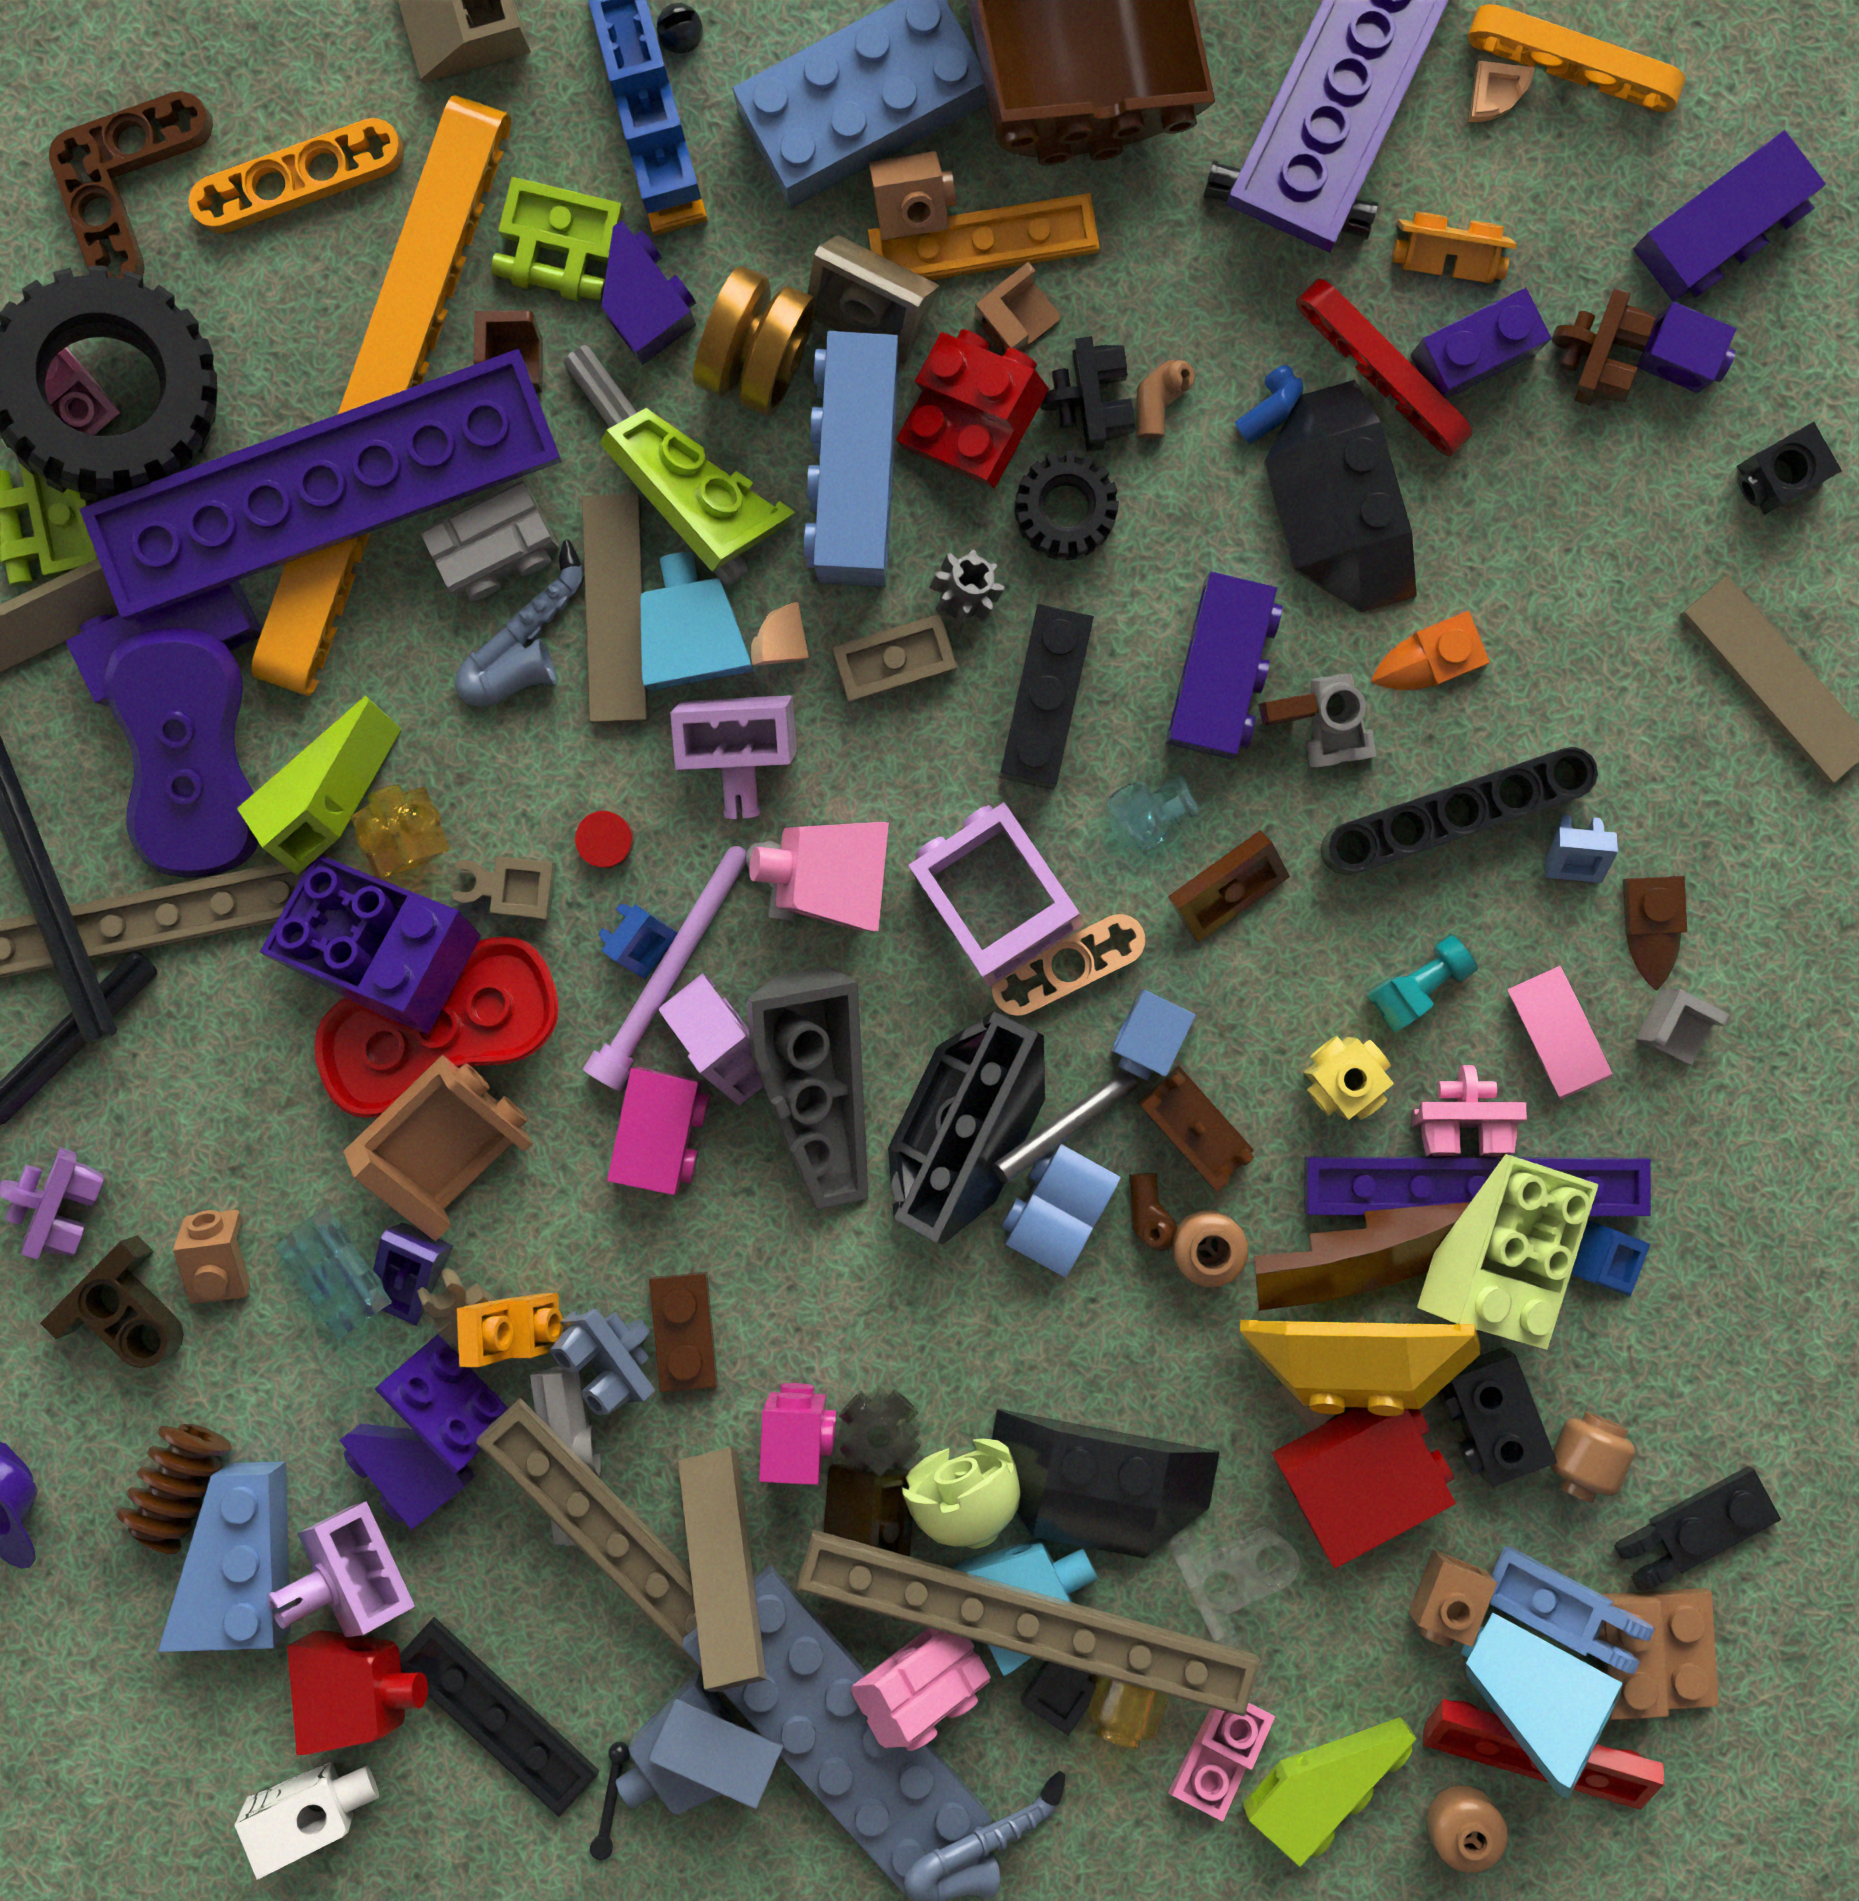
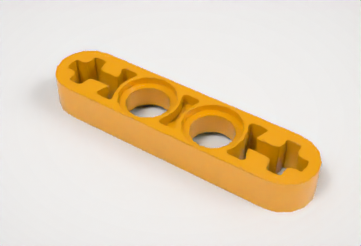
M1487 4L1478 7L1467 35V41L1474 48L1528 67H1534L1535 64L1547 67L1545 73L1587 87L1588 82L1600 86L1599 92L1656 112H1670L1676 109L1686 81L1684 73L1670 64L1499 5Z
M378 118L364 119L196 182L190 191L188 199L189 209L194 218L210 232L218 234L228 233L390 174L402 162L404 155L403 143L393 126L385 120ZM373 135H378L382 142L390 141L389 144L382 147L384 156L380 159L375 160L369 152L353 156V159L359 166L351 170L350 161L341 149V146L348 144L354 154L365 151L370 147L368 138ZM324 153L337 157L338 169L332 178L318 181L310 177L309 167L314 157ZM272 172L284 176L285 188L279 197L274 200H264L258 197L256 187L262 176ZM241 182L245 195L252 203L251 207L246 208L239 198L226 202L223 205L224 215L220 217H215L210 210H204L212 205L210 196L214 193H219L225 200L241 196L235 187L236 184Z

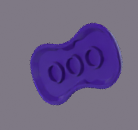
M164 628L145 631L131 636L121 642L111 654L104 678L105 694L109 707L129 742L134 764V778L126 815L127 832L137 854L147 865L158 872L170 876L196 878L212 876L234 869L246 862L256 851L259 844L237 809L254 794L239 766L235 748V727L243 692L239 666L233 654L223 642L215 636L200 630Z

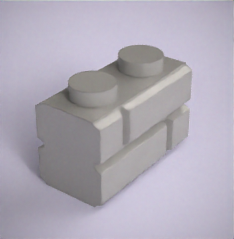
M523 480L420 530V534L449 591L458 599L468 596L470 601L480 600L493 594L501 587L498 580L517 570L521 576H526L543 569L551 563L549 554L560 549L531 490Z

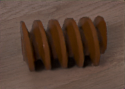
M181 1424L178 1428L161 1426L159 1428V1436L170 1445L168 1448L157 1446L149 1448L148 1456L160 1465L158 1469L151 1467L139 1468L137 1472L138 1477L147 1483L149 1487L148 1489L131 1487L127 1492L128 1498L139 1506L138 1509L122 1507L116 1513L117 1518L128 1526V1532L136 1541L165 1554H177L181 1550L182 1545L179 1538L185 1537L192 1528L190 1517L196 1516L201 1510L202 1500L200 1497L206 1494L210 1481L209 1476H212L222 1468L223 1463L220 1456L226 1455L232 1449L230 1442L224 1436L194 1424Z

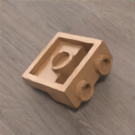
M1707 1588L1601 1594L1614 1601L1613 1606L1628 1611L1655 1628L1650 1641L1633 1638L1623 1630L1605 1621L1598 1639L1629 1651L1640 1661L1635 1674H1630L1597 1658L1599 1671L1622 1682L1620 1697L1609 1717L1611 1720L1669 1717L1668 1709L1719 1707L1711 1591Z

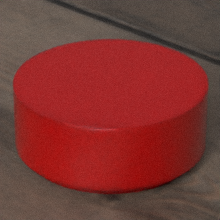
M597 811L589 814L580 822L575 834V844L580 856L589 864L600 868H612L620 865L629 857L634 845V836L629 823L623 817L610 811Z

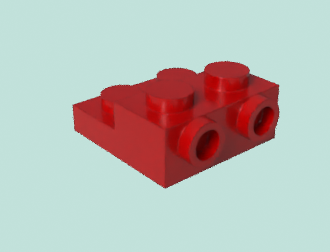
M961 329L957 337L941 332L914 380L922 392L895 441L911 453L995 489L1049 388L1035 371L1037 363L1026 354L1013 348H1007L1003 356L989 351L991 345L984 338L966 329Z

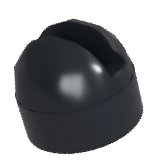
M682 2L671 3L665 7L657 20L659 39L662 45L671 52L679 54L690 52L698 46L702 39L703 27L701 26V19L698 13L692 7ZM687 17L692 19V21L678 23L667 30L664 27Z

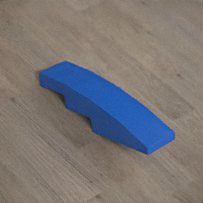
M588 0L646 213L649 214L702 199L647 0Z

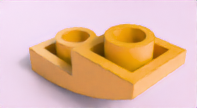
M534 1294L457 1308L459 1367H482L509 1358H533L550 1353L551 1347L563 1332V1326L560 1323L563 1320V1316L559 1310V1294Z

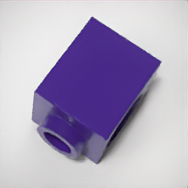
M1673 301L1657 316L1645 351L1642 352L1636 367L1698 394L1712 382H1721L1727 374L1736 353L1729 346L1737 328Z

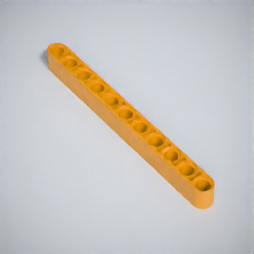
M455 94L448 100L338 414L423 384L430 364L425 361L428 350H435L448 312L447 309L443 308L446 298H453L467 258L462 256L465 244L471 245L485 206V204L480 203L483 192H490L504 152L498 150L502 138L508 140L510 134L511 116L509 113ZM370 533L285 564L253 656L251 672L255 679L305 696L312 695L319 682L314 679L317 668H324L337 631V627L332 626L336 614L342 616L356 576L351 573L354 562H361Z

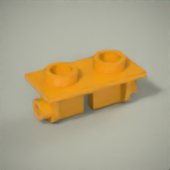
M1414 212L1413 221L1398 219L1397 226L1402 231H1407L1408 234L1406 241L1396 239L1392 262L1402 264V270L1442 275L1446 255L1450 254L1456 255L1452 271V277L1485 282V284H1492L1494 279L1505 280L1509 266V257L1501 256L1502 247L1516 249L1517 243L1509 237L1502 236L1504 226L1481 221H1470L1469 230L1446 227L1448 217L1426 212Z

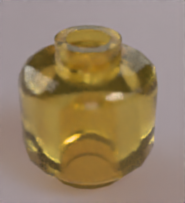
M1098 1676L1088 1707V1715L1097 1725L1096 1734L1123 1747L1138 1749L1140 1742L1152 1741L1157 1737L1170 1696Z

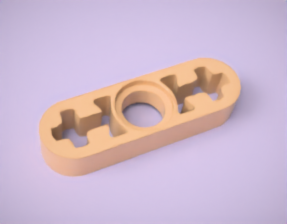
M1123 914L1109 916L1062 939L1009 974H1016L1020 981L1027 980L1037 975L1030 967V964L1040 959L1042 960L1045 978L1056 989L1053 993L1045 996L1043 985L1041 984L1026 993L1029 1002L1024 1006L1019 1007L1015 1000L1005 1002L1001 992L1008 988L1006 980L1008 976L992 985L994 1002L1003 1012L1014 1016L1026 1015L1135 961L1141 955L1145 946L1144 930L1139 922L1130 916ZM1116 924L1121 931L1131 929L1134 939L1127 943L1130 952L1125 956H1121L1120 952L1116 949L1100 955L1099 957L1106 963V966L1096 971L1092 953L1081 942V939L1091 934L1093 945L1096 946L1110 937L1108 927ZM1065 948L1076 950L1084 960L1082 975L1072 982L1061 981L1052 971L1054 955Z

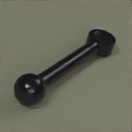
M622 1741L612 1744L608 1751L612 1765L599 1834L592 1840L590 1845V1853L597 1860L607 1859L613 1850V1843L609 1836L618 1794L616 1779L621 1777L623 1764L630 1758L629 1746Z

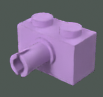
M793 695L680 701L670 712L675 770L721 769L725 807L723 810L724 817L737 819L738 813H741V802L743 818L760 815L755 766L788 765L797 752Z
M367 1501L350 1506L297 1533L313 1566L312 1573L267 1595L270 1610L280 1608L294 1600L293 1605L273 1615L275 1621L282 1629L287 1628L291 1623L328 1604L332 1607L345 1637L364 1635L415 1607Z

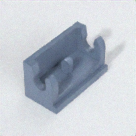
M676 1697L652 1747L648 1761L757 1809L783 1745Z

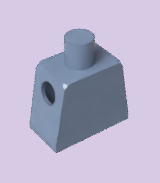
M701 1671L695 1673L633 1735L628 1750L637 1765L616 1779L617 1789L630 1808L636 1809L658 1794L669 1811L674 1815H678L721 1795L717 1791L648 1761L652 1747L676 1697L738 1725L717 1694L704 1690Z

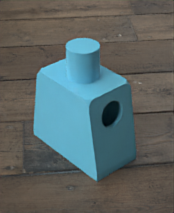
M679 552L661 557L659 560L665 588L641 593L640 597L643 685L651 692L754 672L749 651L720 578L698 581L692 552Z
M1040 1538L967 1559L954 1565V1569L1072 1603L1074 1602L1070 1593L1099 1580L1084 1548L1054 1562L1043 1539ZM988 1644L1003 1676L1011 1673L1031 1658V1656Z

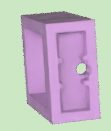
M1005 802L994 809L990 805L978 809L963 822L964 829L947 840L944 837H938L929 841L915 854L917 860L908 865L988 988L1084 926L1079 911ZM1004 830L1053 904L982 950L933 876Z

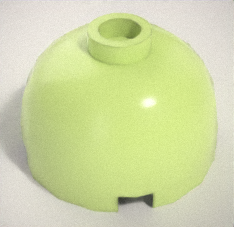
M984 1438L972 1440L977 1449L976 1451L949 1461V1448L931 1454L912 1468L906 1476L909 1489L903 1488V1496L909 1511L918 1527L937 1543L972 1549L985 1547L996 1540L998 1534L1007 1527L1019 1507V1480L1009 1448L998 1440Z

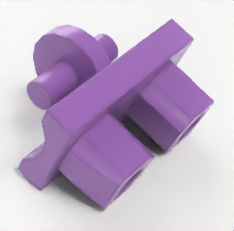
M62 1147L59 1148L43 1191L36 1188L42 1170L30 1165H25L19 1182L2 1180L0 1182V1196L11 1202L5 1220L15 1224H22L28 1207L35 1209L22 1242L24 1246L21 1255L39 1259L41 1251H46L52 1254L74 1256L82 1237L85 1223L56 1215L59 1205L64 1197L93 1206L104 1180V1174L85 1164L76 1162L77 1153Z

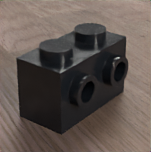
M1505 1347L1478 1356L1451 1380L1446 1387L1438 1392L1449 1420L1453 1422L1459 1419L1467 1440L1459 1442L1458 1445L1471 1475L1480 1473L1487 1483L1495 1487L1557 1463L1516 1354Z

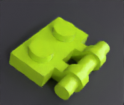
M511 177L498 232L503 239L519 243L515 257L501 253L494 254L491 264V275L511 279L512 286L530 290L532 285L560 291L561 298L579 302L581 297L602 302L605 279L587 275L586 271L589 259L608 264L613 226L623 219L625 211L622 203ZM540 248L568 254L565 269L538 263L537 258Z
M21 464L23 487L13 488L10 471L0 470V565L6 567L9 585L12 587L33 583L29 562H32L34 559L39 558L42 574L52 579L98 558L79 510L82 507L93 504L92 501L81 499L79 492L66 489L62 493L48 486L44 477L38 473L32 475ZM26 509H29L34 536L28 538L23 537L19 513Z

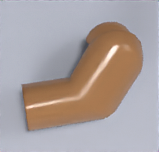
M1168 360L1159 365L1139 383L1137 387V438L1153 439L1165 437V408L1185 391L1189 390L1195 382V371L1188 362L1184 360Z

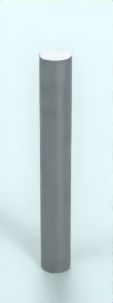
M1122 1070L995 1162L993 1169L996 1175L1004 1183L1012 1180L1137 1088L1135 1078L1127 1070Z

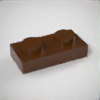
M1259 830L1173 892L1168 898L1186 929L1199 943L1290 876L1272 841Z
M707 1272L651 1277L649 1284L660 1392L717 1387L718 1377Z

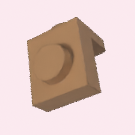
M205 1210L186 1216L183 1219L173 1253L190 1304L247 1297L250 1282L237 1241L242 1223L238 1210L221 1212Z

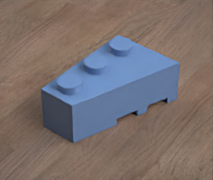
M286 1462L229 1463L210 1477L158 1652L273 1649L291 1631L290 1625L282 1629L273 1617L274 1614L289 1607L290 1602L270 1610L267 1602V1595L269 1593L276 1592L289 1585Z

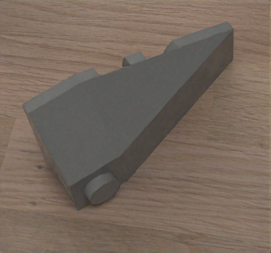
M829 966L776 975L747 998L750 1053L811 1204L814 1208L820 1210L868 1199L858 982Z

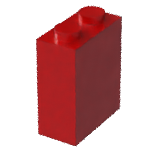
M1355 1407L1271 1452L1313 1534L1334 1569L1456 1504L1446 1485L1455 1478L1441 1452L1438 1449L1430 1452L1422 1436L1429 1433L1430 1429L1419 1409H1404V1413L1401 1415L1382 1416L1369 1412L1368 1408Z

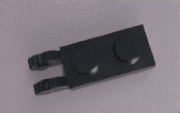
M1747 1466L1649 1519L1650 1524L1619 1540L1614 1546L1620 1558L1625 1560L1635 1558L1649 1551L1661 1541L1668 1555L1641 1567L1631 1576L1637 1590L1646 1591L1669 1581L1678 1571L1682 1574L1782 1519L1755 1469Z

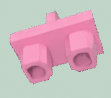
M1460 1065L1457 1081L1438 1082V1098H1457V1102H1422L1419 1109L1412 1110V1127L1421 1128L1427 1157H1451L1461 1154L1460 1128H1478L1479 1156L1504 1157L1505 1154L1512 1155L1515 1153L1517 1125L1527 1120L1526 1102H1478V1098H1496L1497 1083L1495 1081H1478L1474 1065Z

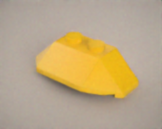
M1240 1320V1332L1250 1350L1303 1406H1309L1312 1411L1322 1414H1340L1345 1411V1407L1368 1408L1369 1412L1382 1416L1401 1415L1404 1413V1409H1420L1480 1355L1481 1343L1475 1324Z

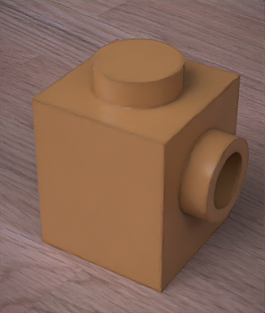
M936 151L869 162L874 203L882 240L949 229L946 207L957 205L952 171L941 172Z
M1433 1549L1408 1613L1417 1625L1421 1627L1419 1634L1426 1639L1449 1648L1452 1647L1454 1640L1473 1647L1497 1582L1485 1569Z

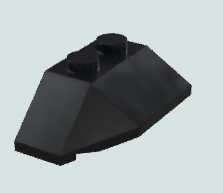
M1355 380L1301 395L1263 462L1294 571L1328 593L1348 603L1350 607L1361 613L1415 598L1417 592L1412 529L1378 416Z
M995 1011L983 1017V1021L962 1030L936 1047L888 1147L890 1180L895 1203L892 1204L894 1219L942 1245L997 1201L1005 1183L996 1175L993 1164L1026 1140L1045 1101L1044 1035Z
M997 1409L991 1440L1002 1442L1009 1448L1016 1466L1020 1486L1019 1507L1016 1512L1032 1537L1146 1558L1210 1507L1220 1454L1217 1450Z

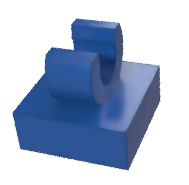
M620 904L616 910L625 918L614 934L604 928L601 929L599 936L606 943L602 951L615 962L646 979L673 942L677 932L636 904L632 908L625 904Z

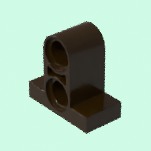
M138 1235L121 1240L40 1323L55 1339L75 1332L85 1323L124 1362L137 1368L154 1366L177 1353L182 1345L184 1336L182 1324L177 1317L132 1274L153 1252ZM105 1285L114 1288L119 1295L120 1303L116 1312L110 1311L102 1303L101 1293ZM144 1325H149L156 1329L160 1336L161 1343L157 1352L151 1351L142 1342L141 1333Z

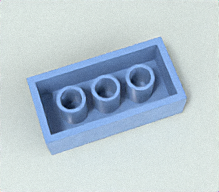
M895 0L732 87L737 111L790 209L868 168L869 162L883 160L988 104L980 62L947 0Z
M827 331L826 349H816L814 385H817V398L823 399V407H812L811 442H814V455H820V465H809L807 500H810V511H817L816 523L805 524L804 558H807V568H815L819 583L886 587L899 378L898 335Z

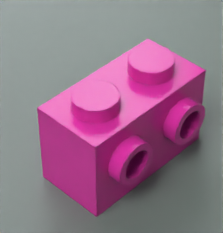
M785 1383L780 1385V1392L769 1393L762 1411L759 1482L818 1485L823 1466V1457L832 1456L836 1435V1410H826V1394H814L813 1385Z

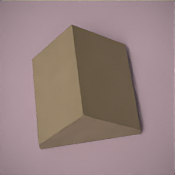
M837 235L821 244L816 250L813 257L807 294L816 297L817 306L814 320L837 332L898 335L899 363L905 364L940 285Z

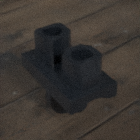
M1092 336L1075 338L1076 349L1072 351L1077 386L1070 385L1068 369L1063 368L1052 371L1054 389L1047 392L1040 408L1045 411H1057L1059 428L1065 429L1076 426L1074 408L1080 406L1086 452L1103 450L1106 440L1117 439L1131 434L1135 429L1131 398L1102 402L1099 384L1126 381L1128 374L1125 348L1121 345L1094 346Z

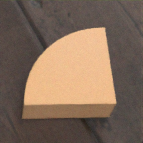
M1478 61L1475 66L1468 122L1489 121L1510 111L1527 91L1535 68Z
M798 602L771 611L766 616L767 618L763 622L758 636L753 638L751 644L752 665L789 663L809 658Z

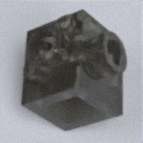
M878 1384L868 1396L859 1391L838 1415L844 1421L840 1426L838 1439L844 1443L840 1447L841 1453L862 1472H865L870 1467L881 1477L890 1466L899 1471L920 1447V1444L915 1440L920 1433V1422L915 1418L919 1411L904 1395L895 1389L888 1394ZM877 1426L885 1428L890 1435L889 1440L883 1445H877L867 1436L870 1429Z

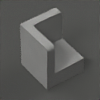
M1661 989L1636 1040L1685 1065L1692 1066L1712 1025L1726 1026L1731 1015L1681 989Z

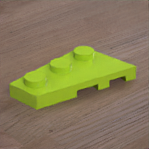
M647 408L607 429L599 443L712 572L783 528L796 513L781 501L774 507L751 491L750 487L753 482L738 471H735L730 476L705 459L702 446Z

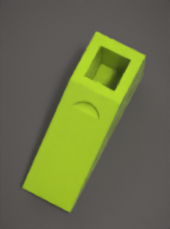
M366 695L237 808L261 847L296 875L302 872L341 837L401 731V728Z
M1399 1717L1280 1760L1242 1802L1247 1817L1254 1826L1301 1867L1310 1856L1316 1858L1327 1850L1335 1837V1828L1349 1813L1356 1815L1366 1807L1373 1796L1374 1785L1387 1771L1393 1773L1405 1764L1412 1752L1411 1745L1417 1738L1408 1724Z

